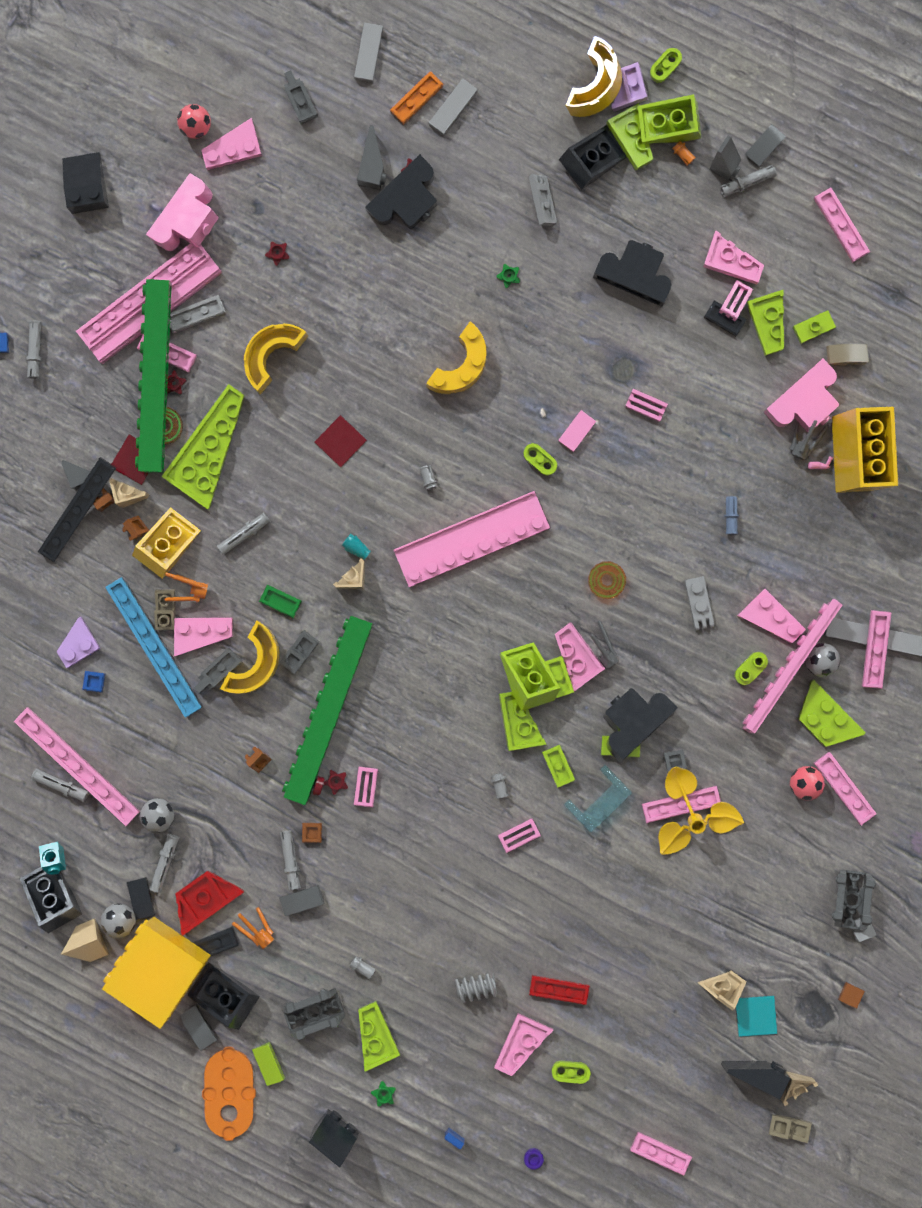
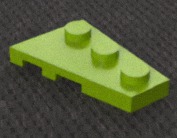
M639 103L606 122L635 170L642 168L653 160L650 144L642 143L638 112Z
M784 289L747 301V306L765 356L784 350Z
M377 1001L359 1008L364 1071L366 1072L400 1056V1052Z

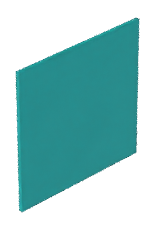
M774 996L739 998L736 1005L739 1037L777 1034Z

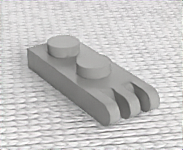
M531 174L529 181L539 225L553 226L557 224L547 176Z
M704 576L684 580L695 631L699 630L698 622H701L702 628L706 629L707 620L709 621L710 628L714 627Z

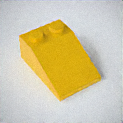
M170 507L135 546L132 556L163 579L165 573L172 569L201 530Z

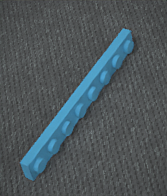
M121 577L106 586L105 588L184 717L186 718L201 709L200 702L124 578Z

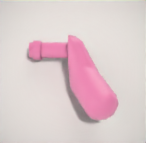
M830 456L826 464L809 462L808 468L829 469L833 457Z

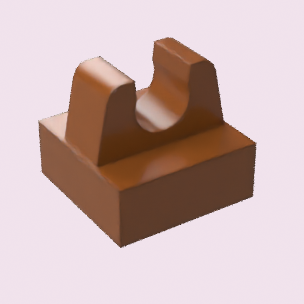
M105 488L102 489V497H97L93 503L96 509L101 512L115 503L113 495Z
M139 516L127 519L123 523L122 531L130 533L131 536L128 538L130 541L145 535L149 531Z
M253 747L252 749L255 753L251 757L246 754L245 759L247 761L245 763L259 773L272 759L259 748Z

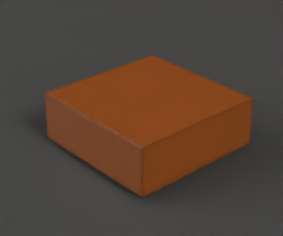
M302 823V842L321 843L322 823Z
M845 982L838 1000L857 1009L865 991Z

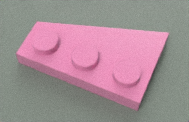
M252 118L202 149L207 170L262 156Z
M715 231L703 267L757 285L764 265L747 252H742L735 247L733 242L727 241L719 232Z
M763 589L737 615L790 643H793L806 630L766 589Z
M174 618L175 657L233 637V618Z
M569 623L555 634L574 691L605 669L572 623Z
M517 1013L494 1068L513 1076L534 1050L542 1044L543 1040L552 1033L553 1029Z

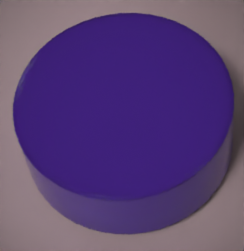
M531 1148L525 1152L524 1162L529 1169L536 1170L542 1166L544 1159L539 1149Z

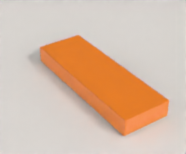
M430 71L390 109V112L404 125L444 86L443 83Z

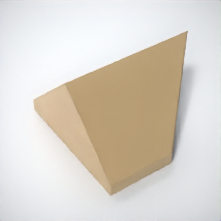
M113 478L109 480L115 504L122 508L147 499L150 495Z
M361 558L355 567L352 566L342 576L343 578L333 585L338 589H364V560Z
M95 918L75 927L61 955L88 962L109 955Z
M729 971L697 983L733 1011L746 981L733 971Z
M786 1072L790 1080L780 1100L786 1106L788 1105L786 1101L788 1098L793 1096L796 1100L800 1094L808 1092L806 1087L811 1084L816 1087L818 1084L812 1077Z

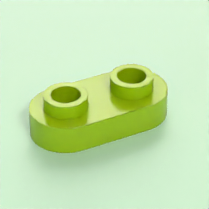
M676 48L667 49L652 65L650 70L651 79L657 83L664 82L680 65L682 60L681 52ZM669 58H674L675 61L670 62ZM660 71L662 72V75L658 76L656 72Z
M532 443L525 447L523 452L525 460L541 474L549 476L556 471V460L538 444ZM530 451H535V452H536V456H535V457H531V456L529 455V452H530ZM549 463L551 468L545 469L544 464Z
M761 652L752 653L736 669L734 673L735 680L741 685L750 684L767 667L768 659L766 655ZM757 658H760L762 661L760 665L755 663ZM743 672L748 673L747 679L742 677Z
M557 1061L551 1069L553 1078L559 1082L583 1084L589 1080L591 1075L589 1067L582 1062ZM563 1067L565 1071L558 1073V1068ZM579 1069L584 1070L582 1075L577 1074Z

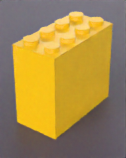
M894 407L855 408L832 416L836 493L875 491L898 486Z
M153 916L150 920L146 919L135 932L137 935L128 942L124 948L126 951L122 956H119L114 963L115 967L104 978L103 982L105 985L102 990L161 1029L169 1020L211 955Z

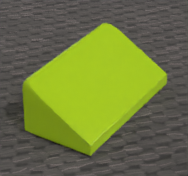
M268 1042L252 1049L266 1085L269 1086L284 1081L285 1076L271 1043Z

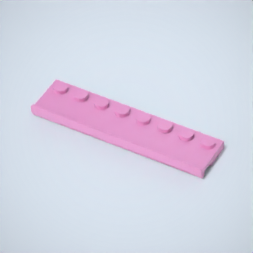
M190 243L76 332L98 361L104 364L142 335L141 323H144L145 315H142V304H145V296H143L142 289L143 284L146 285V279L170 280L172 283V312L219 276L222 271L201 244L195 247Z
M535 491L396 548L394 552L408 586L412 587L548 530L550 527Z
M832 599L828 604L824 603L818 611L820 613L817 620L813 619L807 627L809 629L806 636L802 635L797 642L799 646L795 652L792 650L786 658L787 664L778 669L775 674L776 680L774 683L770 682L765 688V696L763 699L759 698L754 705V712L752 715L748 714L746 716L742 729L748 733H756L842 607L840 602Z

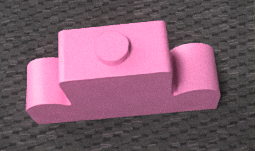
M190 173L146 235L155 244L167 251H173L178 247L180 243L179 238H183L195 247H198L211 232L212 227L219 218L206 205L212 199V191L201 179Z
M823 358L769 406L764 413L778 427H785L794 418L807 432L814 420H817L816 426L819 423L823 426L831 419L829 414L839 406L835 398L826 390L836 381V372Z

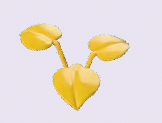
M673 767L668 772L665 779V789L667 794L673 799L684 797L691 814L688 818L689 826L683 825L681 827L676 822H670L661 827L658 840L662 855L672 854L685 848L691 840L690 832L700 834L704 832L707 824L716 833H726L744 824L739 811L726 802L713 804L710 809L711 814H707L704 820L700 814H694L686 794H691L695 791L697 779L692 772L680 767Z

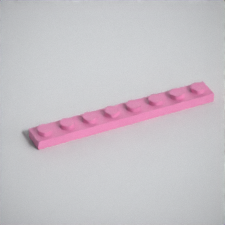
M29 707L16 718L14 722L125 826H128L140 813L126 797Z

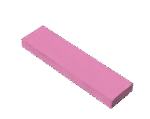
M832 188L815 196L816 204L852 263L870 252Z
M874 610L870 612L862 679L863 687L881 689L883 687L891 612Z
M827 752L813 763L859 825L862 826L876 815V812L830 752Z
M717 786L686 794L693 811L711 808L713 804L721 802ZM683 796L678 799L668 797L642 804L646 823L690 813Z

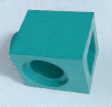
M58 841L39 846L41 868L47 874L54 875L62 870H66L64 848ZM53 857H56L53 862H50Z

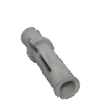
M770 165L747 176L737 177L734 181L721 185L720 192L724 198L736 192L741 193L752 185L776 177V169L773 165Z
M32 320L29 321L28 356H26V361H28L27 378L35 379V377L39 379V365L42 362L40 357L42 322L34 320V323Z
M263 512L251 522H246L243 528L218 544V549L225 555L251 535L255 536L258 530L271 521Z
M37 768L31 776V780L62 792L66 797L71 796L83 803L89 795V791L75 786L73 782L68 783Z
M292 830L280 832L285 861L284 873L287 875L288 890L301 888L298 873L300 869L296 862Z
M167 834L163 850H160L159 854L161 856L149 887L153 892L161 893L180 838L176 835Z

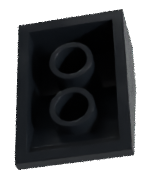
M605 125L569 147L559 158V161L582 190L627 156L613 133Z
M100 152L62 158L66 207L71 214L109 208Z
M39 867L19 878L38 926L45 932L50 933L82 915L77 900L61 871L58 874L51 875Z
M210 962L207 963L187 995L225 1026L237 1030L240 1029L260 997L250 988Z
M722 1061L721 1063L726 1073L778 1099H781L790 1080L786 1073L787 1070L775 1061H772V1063L767 1061Z
M328 1109L314 1126L309 1143L340 1168L357 1140L359 1133L356 1132L357 1128L351 1123L346 1124L338 1112Z

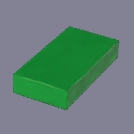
M269 585L266 586L259 602L292 618L295 617L302 603L301 600Z

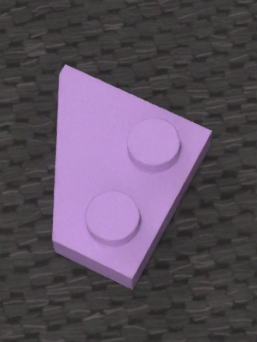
M638 62L621 68L622 84L614 103H612L614 112L648 100Z
M79 617L57 650V653L65 667L69 668L101 648L84 619Z

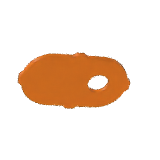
M228 1046L215 1053L207 1062L204 1072L202 1098L205 1100V1120L209 1129L214 1134L223 1137L226 1141H231L243 1134L253 1120V1099L256 1096V1089L253 1087V1067L250 1060L242 1052ZM225 1105H232L236 1108L238 1114L235 1120L226 1121L222 1118L221 1109Z

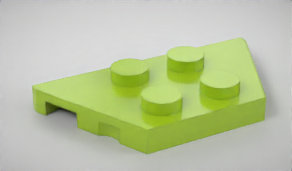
M815 680L810 681L798 720L824 747L853 739L866 733Z

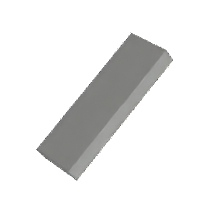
M364 22L354 75L356 80L373 82L383 31L382 25Z
M462 78L429 121V125L444 136L476 95L478 89Z
M216 295L172 312L170 318L172 333H177L226 314L220 296Z

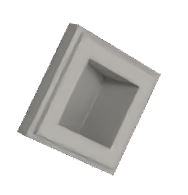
M860 918L854 920L856 927L860 926ZM872 924L868 925L866 930L851 929L855 940L858 942L876 936Z

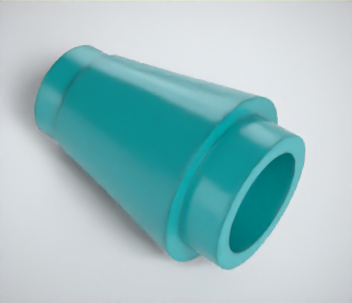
M351 533L341 545L345 548V551L363 560L371 552L356 535L354 536Z

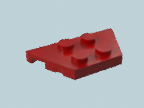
M209 870L175 893L176 903L178 904V917L180 918L182 936L245 891Z

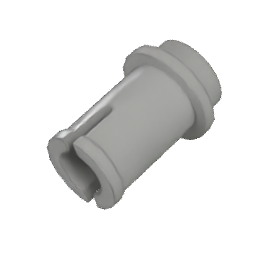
M431 465L419 468L424 480L423 487L427 491L437 488L438 481L434 478Z
M503 773L492 775L491 779L497 799L509 796L504 780L506 776H503Z
M355 957L350 964L352 971L356 970L367 977V979H370L375 968L362 961L361 957Z

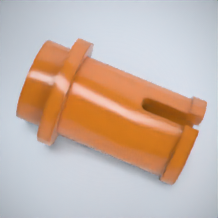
M680 141L672 149L674 154H677L688 166L696 157L685 146L686 143Z

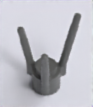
M817 420L813 421L804 442L799 441L798 444L796 443L799 422H796L790 450H792L791 455L801 460L809 457L812 450L828 430L829 425L824 427L810 446L808 442L815 429Z
M599 620L598 625L609 650H604L593 634L590 637L601 651L599 661L605 669H608L618 662V659L615 657L617 653L614 651L602 622Z

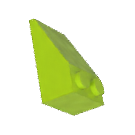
M694 94L638 106L643 144L686 142L702 138L698 105Z
M534 642L500 653L513 697L521 711L556 699L560 686Z

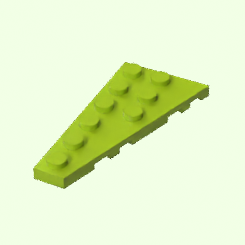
M229 384L162 475L164 479L208 510L212 503L245 398L244 394Z

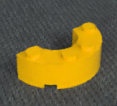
M597 37L593 39L588 56L592 64L599 68L595 80L587 87L572 89L565 105L571 116L585 117L604 110L616 98L622 84L621 66L613 49L607 42Z
M471 321L459 336V342L465 347L467 352L464 363L458 369L452 371H443L437 368L426 383L428 389L441 394L462 392L473 386L482 375L486 363V344L481 332Z
M285 323L270 325L257 332L249 341L244 354L245 373L253 388L260 395L272 382L271 377L266 371L268 356L275 349L282 347L297 351L308 338L307 332L300 327Z
M256 620L247 637L257 648L255 665L245 673L229 672L220 688L221 690L229 693L253 692L266 685L275 674L279 664V647L274 634L263 623Z

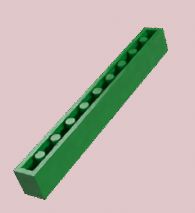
M146 279V285L143 284L142 289L143 296H145V304H142V315H145L144 323H141V334H144V342L140 343V353H143V361L139 363L142 380H139L138 389L141 391V399H138V410L141 413L140 418L137 419V430H140V437L136 438V448L139 449V456L135 458V467L141 473H164L172 283L170 280Z
M354 616L345 619L342 628L345 630L343 637L339 636L336 643L338 648L337 654L332 655L329 665L332 666L329 673L326 672L323 678L324 689L323 691L319 690L316 697L318 702L317 708L311 711L309 719L312 720L311 724L305 728L302 736L305 738L304 743L299 745L296 751V756H298L296 764L292 763L289 774H291L290 781H286L282 792L285 793L284 798L303 805L308 803L373 623Z

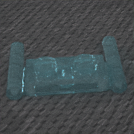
M606 765L600 771L613 784L583 813L570 799L564 804L590 832L599 826L632 793Z

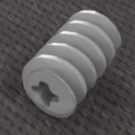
M494 972L492 978L486 973L484 980L481 975H478L477 981H475L473 976H470V982H467L466 978L463 977L462 984L459 983L458 979H455L458 998L463 1003L466 1002V997L473 1002L474 995H476L478 1000H481L482 994L486 999L489 998V993L494 998L497 995Z

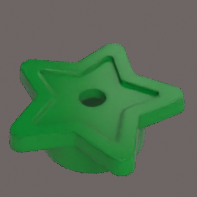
M503 264V271L496 275V277L504 282L505 288H508L511 283H520L517 276L519 267L512 268L507 264Z
M381 1081L379 1088L371 1091V1094L377 1099V1106L379 1107L385 1103L394 1104L392 1095L396 1088L387 1087Z

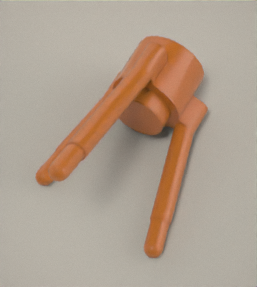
M165 573L167 577L192 585L190 594L194 595L192 597L165 598V601L199 602L200 598L205 599L208 584L196 582L178 574Z
M259 907L256 910L266 930L262 928L257 931L239 913L238 917L255 935H251L235 922H232V925L251 939L257 946L264 949L274 940L271 936L274 932L269 927Z

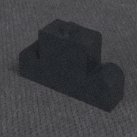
M419 154L365 207L366 211L380 225L391 223L393 214H396L409 229H413L420 221L425 222L431 216L430 212L437 206L436 198L424 187L430 185L434 180L432 166Z
M629 240L621 260H618L614 253L609 252L602 255L593 275V278L661 307H663L672 285L671 280L667 276H656L664 254L653 249V246L650 244H641L634 240Z
M630 688L622 697L616 696L610 702L612 706L606 710L603 716L616 731L608 738L606 743L607 749L621 763L660 727L678 707L663 693L654 694L648 703L633 688Z

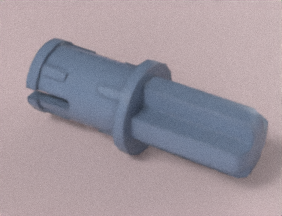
M735 496L726 497V515L724 517H726V534L728 535L738 534L739 515L737 514V497Z

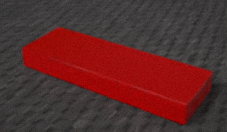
M532 975L529 995L587 1005L590 985Z

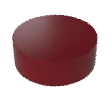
M317 776L312 792L313 795L319 796L321 794L325 781L324 777Z

